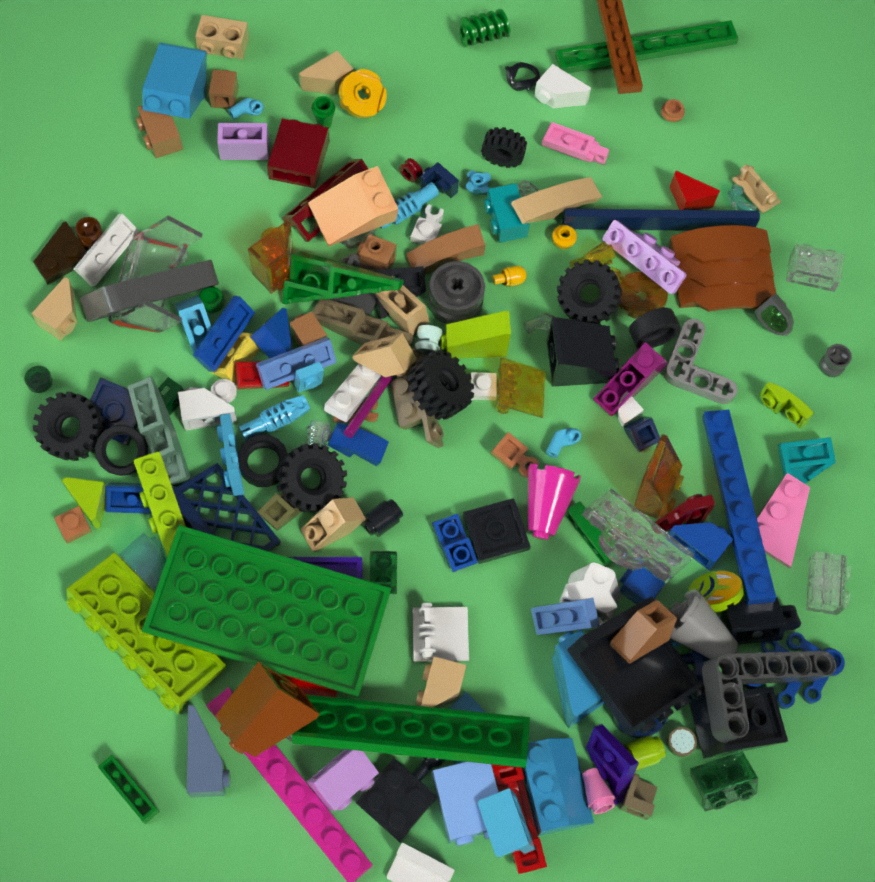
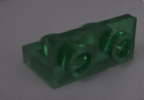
M743 751L690 768V776L702 796L704 811L722 809L727 804L739 800L745 801L757 794L758 777Z

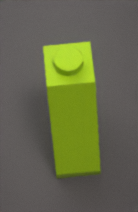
M501 311L446 324V332L441 335V349H446V352L451 353L452 359L454 357H507L511 337L509 311Z

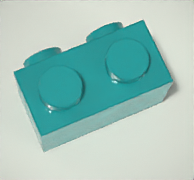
M516 183L488 189L487 199H484L486 214L490 213L492 219L490 220L491 231L497 235L499 243L528 236L530 224H522L511 204L514 200L521 198Z

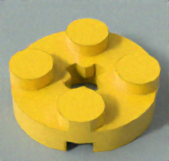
M359 69L346 76L339 87V103L342 109L346 110L350 115L361 119L371 118L384 107L387 98V92L380 82V77L367 69ZM362 88L365 89V94L368 95V98L361 99L358 91Z

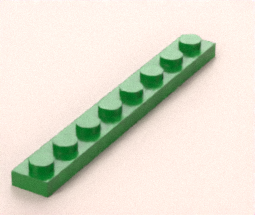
M732 20L636 36L631 37L636 60L642 61L737 44L738 36ZM606 42L556 50L559 68L567 73L612 66Z

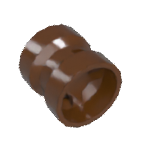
M84 217L76 223L75 229L79 241L86 250H89L103 233L101 225L94 217Z

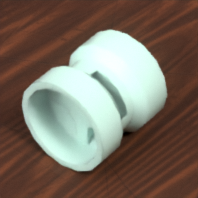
M432 325L419 326L417 330V337L419 339L415 343V349L425 355L432 351L440 350L438 342L441 340L442 329Z

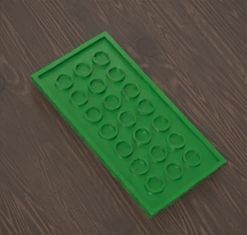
M178 525L142 632L255 666L260 661L279 674L359 698L391 588Z

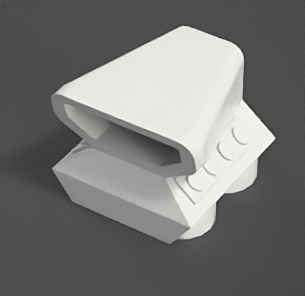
M595 562L572 572L568 579L569 584L565 585L559 603L593 598L599 625L612 619L618 608L616 603H618L621 596L615 572Z

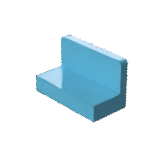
M510 788L478 801L494 853L498 858L517 850L522 851L524 854L535 850L518 798Z

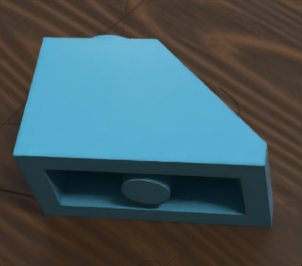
M198 295L174 303L193 354L212 328L204 304Z

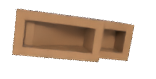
M476 224L447 233L406 253V257L410 267L424 266V274L435 272L438 267L447 262H461V260L484 255L485 242L480 227Z

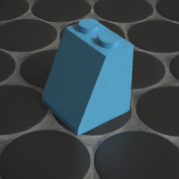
M160 42L143 85V110L190 119L206 96L207 51Z
M581 629L574 634L572 631H569L558 639L559 643L555 646L556 650L552 657L564 720L568 728L605 704L567 651L573 643L584 635Z

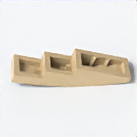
M588 177L534 192L514 200L511 204L522 224L554 219L557 215L563 213L565 209H577L584 204L596 203L602 198V195L592 178Z

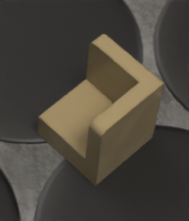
M634 773L619 810L647 820L652 816L655 807L653 801L657 787L639 780L640 775Z

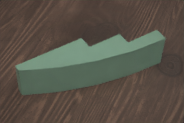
M150 376L129 385L128 390L140 434L146 438L149 453H161L172 486L190 480L191 477L175 428L153 377Z

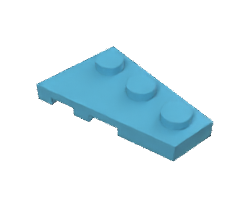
M231 414L220 415L221 426H217L219 442H224V448L220 449L222 463L227 464V471H224L226 487H232L234 496L243 495L244 489Z

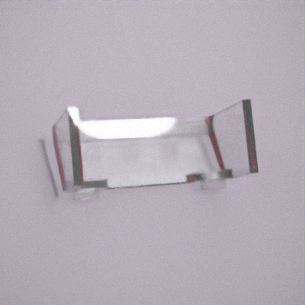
M168 215L134 236L130 241L118 282L171 270L180 264H184L188 257V245L201 239L202 233ZM166 299L152 303L146 300L133 308L109 316V322L118 327L160 333L181 323L182 317L164 308Z

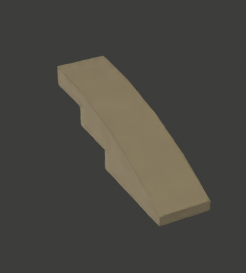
M320 299L312 311L321 326L362 345L366 342L403 333L410 347L415 340L411 333L391 328L387 321L367 316L363 309L329 299Z

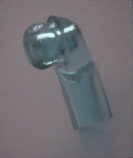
M738 184L733 185L731 190L728 191V199L732 208L736 211H755L756 205L744 201L742 196L743 187Z

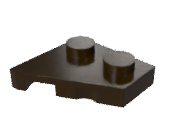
M65 221L33 262L48 285L74 271L75 266L87 251Z

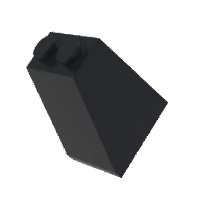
M557 317L551 319L546 342L552 387L608 383L619 371V360L614 358L613 350L616 349L615 336L610 333V326Z

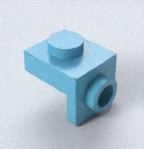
M320 362L296 370L295 379L292 381L298 393L322 384L324 369Z

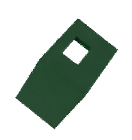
M168 377L158 390L161 392L166 386L170 388L165 395L161 394L170 416L180 405L178 392L184 390L181 385Z

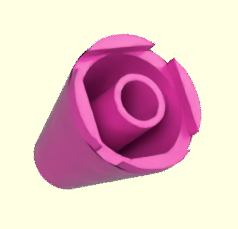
M530 464L528 468V531L533 532L532 537L548 540L549 536H555L580 483L581 476L577 475L574 477L575 472L555 466L545 465V469L540 470L537 469L538 464Z

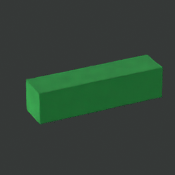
M580 501L567 509L565 516L605 567L619 558L620 551Z
M113 755L98 766L100 771L144 824L160 812Z

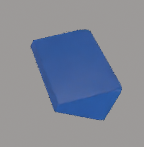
M111 482L106 485L105 512L152 514L150 507L144 508L139 494L144 491L141 483Z

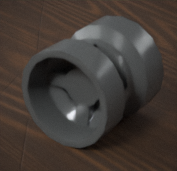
M842 344L831 345L820 360L819 367L821 372L828 377L835 378L840 376L852 359L850 350Z

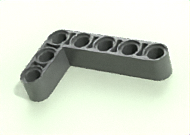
M207 260L107 285L80 297L87 322H91L129 308L216 286L219 284L212 260Z
M826 651L722 654L706 661L702 667V676L713 736L718 741L726 743L744 737L748 733L749 721L742 684L813 682L830 676L835 672L836 662L834 657Z

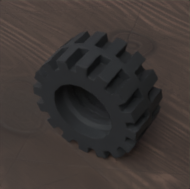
M494 127V130L490 129L485 135L481 149L482 156L486 157L485 160L491 161L493 165L498 164L499 167L506 166V168H510L512 166L515 168L523 162L527 141H525L524 136L520 137L521 134L519 132L515 133L513 129L506 130V127L501 129Z

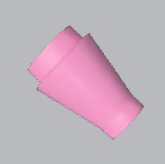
M592 768L583 772L582 777L588 808L592 809L594 814H602L615 807L613 801L615 796L599 774L598 769Z

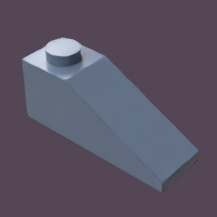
M188 705L187 794L190 797L225 796V788H230L231 784L230 770H225V765L195 706Z

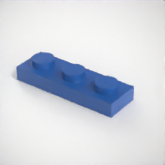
M233 296L193 354L209 372L217 370L255 314L240 296Z

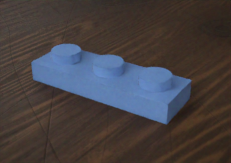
M325 337L256 363L262 386L267 390L295 379L296 370L320 362L324 368L337 363L331 340Z
M593 598L531 608L537 635L600 626Z

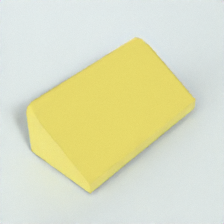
M242 332L217 370L210 373L237 384L235 363L251 362L260 349L250 338L252 334Z

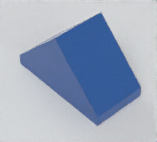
M281 308L250 336L269 359L292 350L286 308Z

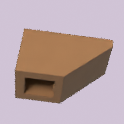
M142 105L137 107L140 116L136 117L140 132L145 131L146 136H143L146 148L147 150L152 149L155 158L183 150L179 132L171 116L144 111Z
M656 600L638 610L612 639L610 646L630 664L669 641L677 617Z

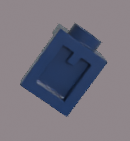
M439 162L432 167L426 168L421 174V189L432 182L439 192L445 193L450 198L458 193L459 180Z

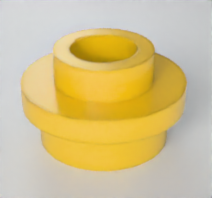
M561 225L553 231L552 239L558 248L568 249L575 244L577 234L572 227Z

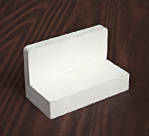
M401 843L396 858L387 874V879L392 882H450L455 870Z

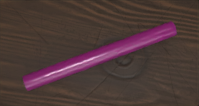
M394 375L389 377L381 376L345 429L344 435L346 437L353 438Z

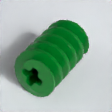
M497 9L495 12L488 11L487 14L480 13L478 17L471 15L469 19L463 17L460 20V38L464 47H467L468 40L471 41L473 46L476 45V38H479L481 44L485 43V36L491 42L494 39V34H496L498 39H502V32L505 33L507 38L510 37V24L502 9Z

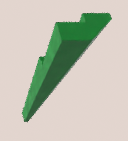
M301 251L291 254L290 277L284 280L282 304L356 296L390 290L395 291L401 289L404 280Z

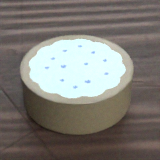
M685 727L674 729L667 738L669 751L677 757L690 755L697 745L695 734Z

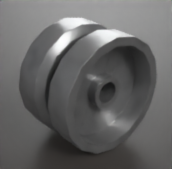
M460 261L447 262L436 269L431 276L429 286L430 311L437 320L446 325L478 317L482 310L485 292L484 278L479 270L469 263Z

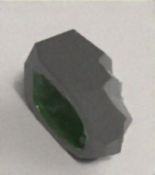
M776 293L754 311L758 320L766 329L776 335L787 336L793 330L794 320L792 312Z

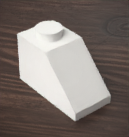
M552 64L537 81L534 97L552 108L582 106L588 103L591 87Z
M191 387L185 391L178 392L185 431L221 425L220 415L231 414L232 423L237 422L234 407L207 389Z

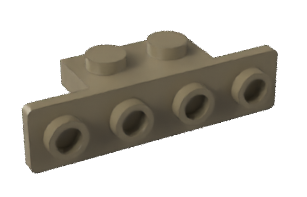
M412 348V351L417 359L411 365L412 367L426 356L415 348ZM406 374L392 380L391 385L400 428L406 430L423 423L427 443L437 448L443 447L442 438L444 433L438 420L435 419V414L431 417L426 415L427 410H421L418 407L420 405L418 400L414 402L412 399L414 392H409L408 386L411 383L407 382V377L411 374Z

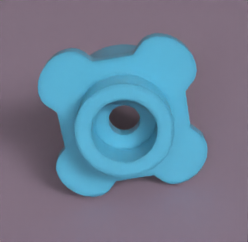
M473 170L469 171L467 174L469 181L465 186L466 190L475 195L487 193L491 175L487 172L482 174L476 173Z

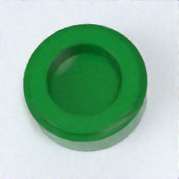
M207 287L199 294L206 312L215 313L223 308L225 300L220 289Z

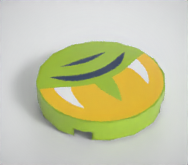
M720 570L703 574L689 586V591L697 589L703 595L714 612L724 611L728 609L727 605L732 603L736 605L744 596V586L741 578L730 571Z

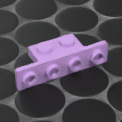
M613 220L602 238L606 244L670 294L676 293L687 276L678 267L680 261L674 257L675 252L666 246L661 247L656 243L657 239L647 232L644 234L634 233L618 220Z

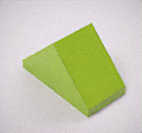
M69 477L62 479L67 491L95 529L101 527L106 505L105 483Z

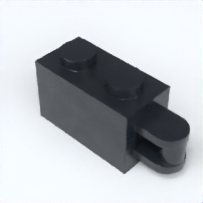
M777 597L774 602L749 605H747L746 601H740L736 605L732 603L727 605L728 609L722 611L720 620L738 642V645L782 640L784 631L795 630L801 626L796 607L794 605L780 606Z

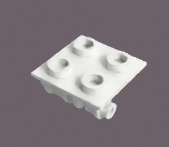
M422 603L421 607L413 608L414 662H432L433 657L450 661H469L467 607H432V603Z

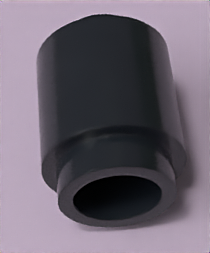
M394 500L383 501L364 515L366 520L362 524L371 536L375 534L377 537H380L400 522L399 519L403 517V512Z

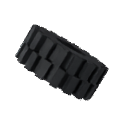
M587 259L582 264H579V262L573 263L575 267L572 269L568 267L565 270L566 275H561L559 279L560 286L557 285V292L559 294L557 298L561 308L570 319L600 325V322L603 320L607 322L610 320L609 316L612 313L614 315L617 313V306H620L622 302L621 284L615 272L607 264L604 263L602 265L598 260L590 262ZM588 284L597 286L600 291L598 299L592 303L584 302L580 297L582 288Z
M443 350L432 351L410 368L408 373L411 375L407 377V382L411 383L408 386L409 392H414V396H412L414 402L418 400L420 403L418 407L421 410L426 409V415L430 417L435 414V419L437 420L442 418L446 420L453 417L470 405L471 399L474 398V393L471 392L474 389V383L469 382L472 377L470 373L466 374L464 371L467 369L464 364L460 365L458 363L460 360L457 357L452 359L451 353L446 352L443 354Z
M61 392L56 393L55 399L48 397L46 399L48 404L46 406L41 404L38 407L42 411L41 414H35L34 420L38 421V425H33V431L38 433L34 437L37 442L42 444L40 447L44 451L49 452L48 454L67 461L68 459L79 461V457L83 459L89 457L88 452L95 453L97 439L106 430V427L102 426V423H105L106 420L104 416L100 415L102 412L100 407L96 406L90 399L73 392H66V395ZM69 417H75L80 422L78 433L72 437H66L61 430L63 422Z
M312 443L311 445H302L285 455L283 462L277 468L279 473L276 474V480H279L277 489L283 493L281 498L285 501L288 500L292 508L297 507L301 512L310 511V513L322 510L332 499L341 498L344 493L342 489L347 485V481H344V477L347 476V470H342L341 466L345 464L343 460L338 461L336 457L339 454L336 451L330 452L328 451L330 447L326 445L320 447L319 443ZM307 468H313L320 474V483L314 489L305 487L301 481L302 472Z

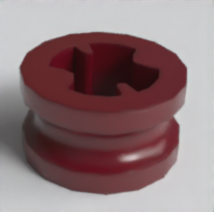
M408 158L405 164L399 166L401 175L411 183H414L417 177H420L423 173L420 165L411 158Z

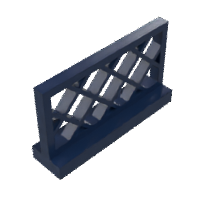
M218 463L177 488L172 486L186 527L211 535H215L217 527L231 529V541H234L236 530L251 532L250 544H241L268 552L280 545L281 541L244 495L235 496L238 500L237 507L221 504L223 494L233 495L231 486L224 488V485H226L224 470ZM215 473L222 480L221 487L205 485L206 479ZM189 489L201 490L199 501L187 499L183 493ZM204 491L220 493L218 504L202 502ZM201 508L216 510L215 521L203 519L200 516ZM219 512L235 513L234 524L219 522ZM238 514L250 515L254 520L253 527L237 524ZM254 533L266 535L271 542L265 546L254 545Z

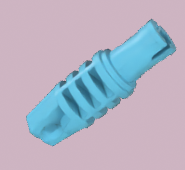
M431 182L415 193L408 192L406 195L396 199L395 202L398 207L396 221L381 226V228L384 229L392 224L397 225L413 216L416 212L421 211L422 205L438 196L439 192L436 186Z
M304 395L288 399L261 411L260 417L239 425V429L246 441L250 437L264 431L273 432L296 421L310 411V406Z

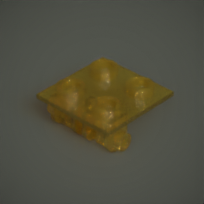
M500 358V368L498 369L499 382L497 383L499 388L497 389L498 403H496L498 412L507 414L509 409L543 418L545 371Z

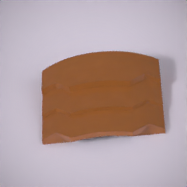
M726 225L699 228L671 236L668 243L669 249L675 252L674 257L680 261L678 267L687 274L677 290L679 308L701 307L707 312L742 308L758 309L762 303H765L776 293L767 230L750 226Z

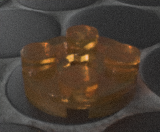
M643 272L628 273L620 283L622 289L620 308H624L630 317L637 319L646 312L665 307L668 292ZM644 292L648 296H646L645 300H641V297L636 295V293Z

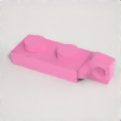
M554 122L550 124L542 140V146L587 162L593 161L604 165L609 155V149L599 146L600 143L595 141V137Z

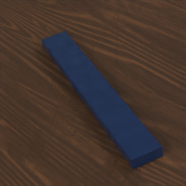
M565 209L562 225L580 230H608L613 220H618L630 230L690 231L726 225L756 227L760 220L759 211Z

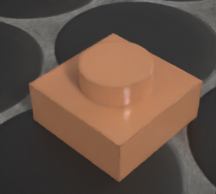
M79 506L54 517L67 544L92 532Z

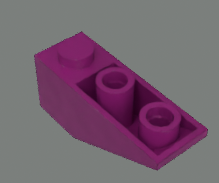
M645 342L593 400L608 414L613 416L631 397L636 396L668 364L667 361ZM628 391L629 394L619 404V401L623 394Z

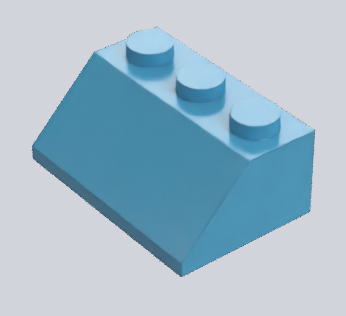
M550 738L528 743L527 765L522 770L537 835L542 836L594 824L591 809L588 808L585 786L573 739Z

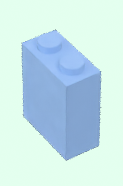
M464 762L433 770L432 777L449 843L456 842L457 846L467 845L474 842L473 837L484 835L485 839H490L478 801L498 793L491 764Z

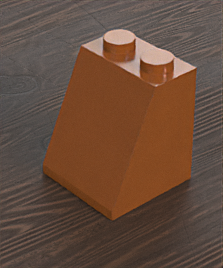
M258 661L215 716L221 724L220 730L231 740L229 745L240 754H243L245 751L256 757L315 720L320 713L300 686Z

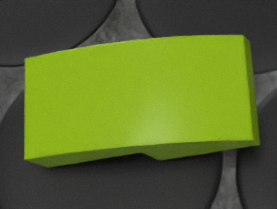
M768 382L765 384L759 394L767 408L771 409L775 414L784 410L789 421L795 423L799 429L806 425L814 414L798 397L774 383Z

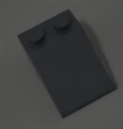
M773 686L743 690L749 730L744 737L726 743L718 741L713 736L706 696L689 703L703 758L723 756L788 742Z

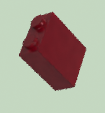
M282 118L267 165L269 179L316 189L330 142L329 128L323 127L320 124H308L295 119L288 120Z

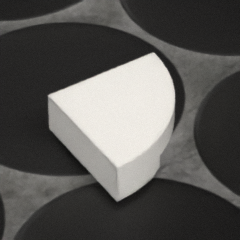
M628 391L623 394L619 401V404L629 394ZM633 397L618 409V420L622 427L640 416L644 411Z

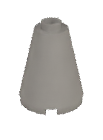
M692 589L685 593L683 596L687 599L681 604L677 601L670 608L669 611L677 617L670 639L709 659L722 654L738 653V642L697 589Z

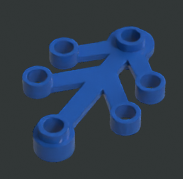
M798 632L792 633L787 638L786 644L793 651L801 649L802 651H826L830 653L836 662V670L830 676H836L844 669V657L836 649L827 648L821 650L805 640L804 636ZM793 637L799 640V646L792 643L791 639ZM777 641L762 642L760 645L762 653L790 652L780 646ZM771 643L774 647V650H768L765 644ZM829 676L814 681L812 686L804 689L802 697L806 703L814 704L820 700L821 690ZM803 682L788 683L785 690L777 695L776 700L781 709H788L795 703V695ZM743 684V685H744L745 687L749 688V689H756V688H758L761 684ZM808 690L816 694L815 699H811L808 696ZM787 696L790 703L784 704L781 697Z

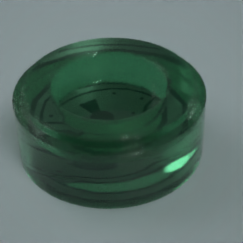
M43 366L30 368L24 377L29 390L35 393L47 391L53 382L49 370Z

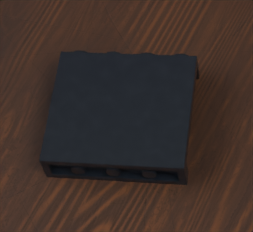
M652 596L584 634L567 649L629 737L639 730L642 735L657 725L654 721L655 719H658L661 723L674 713L671 708L674 707L678 711L691 702L689 696L695 700L705 693L704 682H700L670 641L630 664L610 646L612 639L638 610L655 601Z

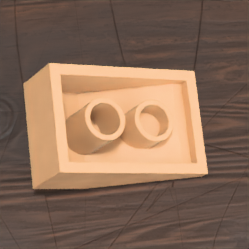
M378 166L353 175L308 202L328 247L396 221L398 213L397 204Z

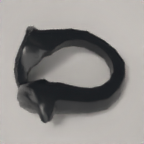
M520 62L511 67H505L507 82L516 91H529L530 87L535 86L540 79L538 69L531 64ZM520 68H528L535 73V78L520 80L517 83L514 82Z

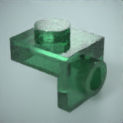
M371 551L369 582L391 588L390 594H397V552Z

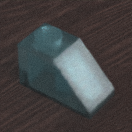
M143 532L119 556L155 593L166 558L162 552L164 548L161 542L154 536L150 539Z

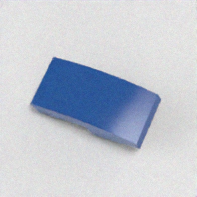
M343 423L336 424L327 446L349 458L355 454L375 466L381 463L389 441L360 428L353 438H348L344 435L348 425Z
M458 514L432 523L452 572L478 563Z

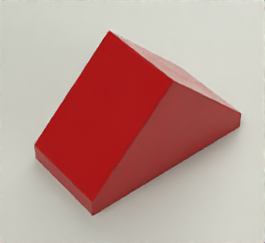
M677 170L670 184L671 192L679 210H704L712 208L720 190Z

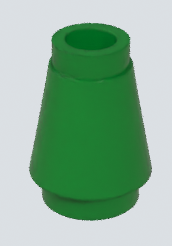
M320 96L315 99L312 104V112L317 124L330 128L336 107L334 102L327 96Z

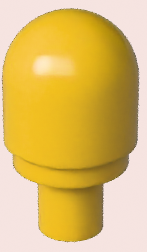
M519 265L505 267V269H502L501 274L492 275V282L494 285L503 283L504 286L508 287L521 285L525 282L527 273Z

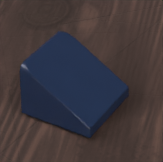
M644 416L624 426L626 434L638 452L662 441L652 417Z

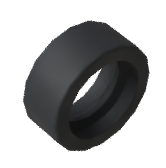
M665 307L646 312L629 326V333L638 349L645 342L652 348L663 345L680 331V324L673 310Z
M126 425L112 426L104 430L97 439L95 446L96 459L100 466L108 473L119 476L131 475L137 472L134 461L127 466L114 465L107 457V444L117 435L130 436L137 444L138 453L135 458L137 459L148 455L147 441L135 428Z
M259 434L250 437L242 444L238 451V462L242 477L249 484L256 487L276 485L279 480H276V474L279 473V469L275 468L272 472L266 474H257L249 468L248 457L257 449L269 448L277 453L280 464L283 462L285 455L288 454L285 445L278 438L271 435Z

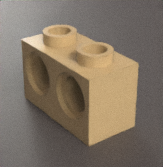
M202 15L195 36L197 49L207 51V55L213 54L243 59L249 41L248 23Z

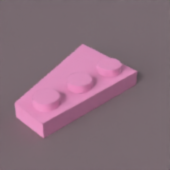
M787 473L758 516L757 522L765 553L790 569L810 487Z

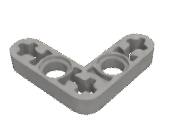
M689 319L684 323L665 370V380L673 386L714 402L729 404L735 398L738 390L734 381L693 365L705 334V326L698 319ZM691 328H694L696 333L692 341L687 340ZM686 347L691 351L692 355L683 357L679 354L678 349ZM679 363L682 364L680 375L676 377L674 376V371ZM696 377L704 378L707 381V386L698 387L694 379ZM716 383L714 390L711 391L710 388L712 384ZM723 387L728 389L727 395L722 394Z

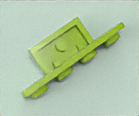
M155 452L135 459L134 464L144 490L139 493L144 508L150 507L153 516L148 518L153 534L159 533L163 548L168 557L178 525L186 526L161 453Z

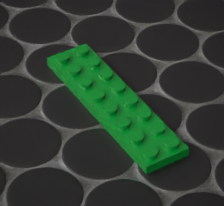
M306 695L320 715L292 734V744L526 768L530 717Z

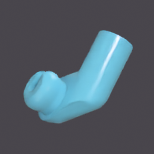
M245 98L227 109V111L234 120L242 114L259 115L264 107L263 103L259 100Z
M567 428L555 432L546 450V454L552 458H557L562 447L573 445L580 441L581 432L576 428Z

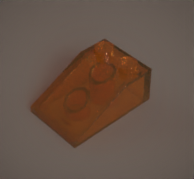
M664 434L661 435L647 465L632 509L656 519L662 518L666 513L673 510L676 499L672 498L674 489L679 491L684 476L680 475L683 465L668 436Z

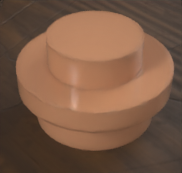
M676 99L668 100L661 108L662 117L669 122L680 121L685 113L683 104Z

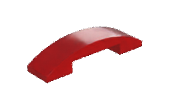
M491 764L498 792L510 788L516 794L535 850L526 854L520 850L512 852L518 874L547 867L540 837L538 838L531 812L522 767Z

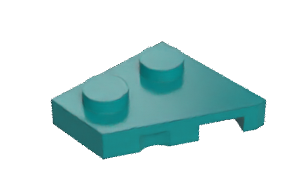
M831 437L780 443L778 445L783 476L785 477L788 473L804 484L836 463Z

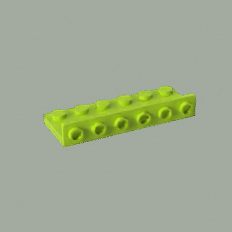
M114 552L67 588L66 603L73 613H80L85 618V624L93 633L98 632L104 638L103 642L110 651H117L120 654L121 660L128 670H135L141 676L142 684L149 691L154 690L160 696L159 700L167 710L173 709L177 714H180L183 711L184 704L226 670V664L215 654L143 633L142 629L155 593Z

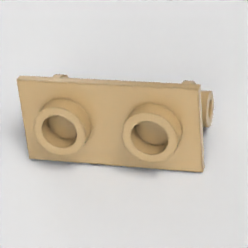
M744 165L740 169L741 174L732 178V181L762 214L781 203L777 193L773 192L754 171L753 166Z

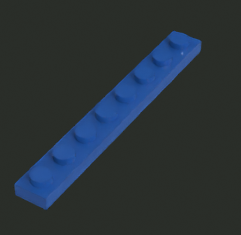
M730 410L705 411L702 416L730 535L733 538L732 544L744 586L747 605L774 602L776 594Z

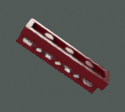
M351 159L283 216L282 219L287 226H295L305 242H309L321 230L316 220L314 221V228L309 233L301 223L307 217L315 218L308 202L353 175L368 170V167L362 159Z

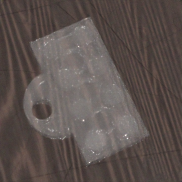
M612 488L586 507L582 514L594 527L602 531L599 536V544L610 560L627 569L636 570L646 567L655 577L661 579L666 584L689 564L695 556Z

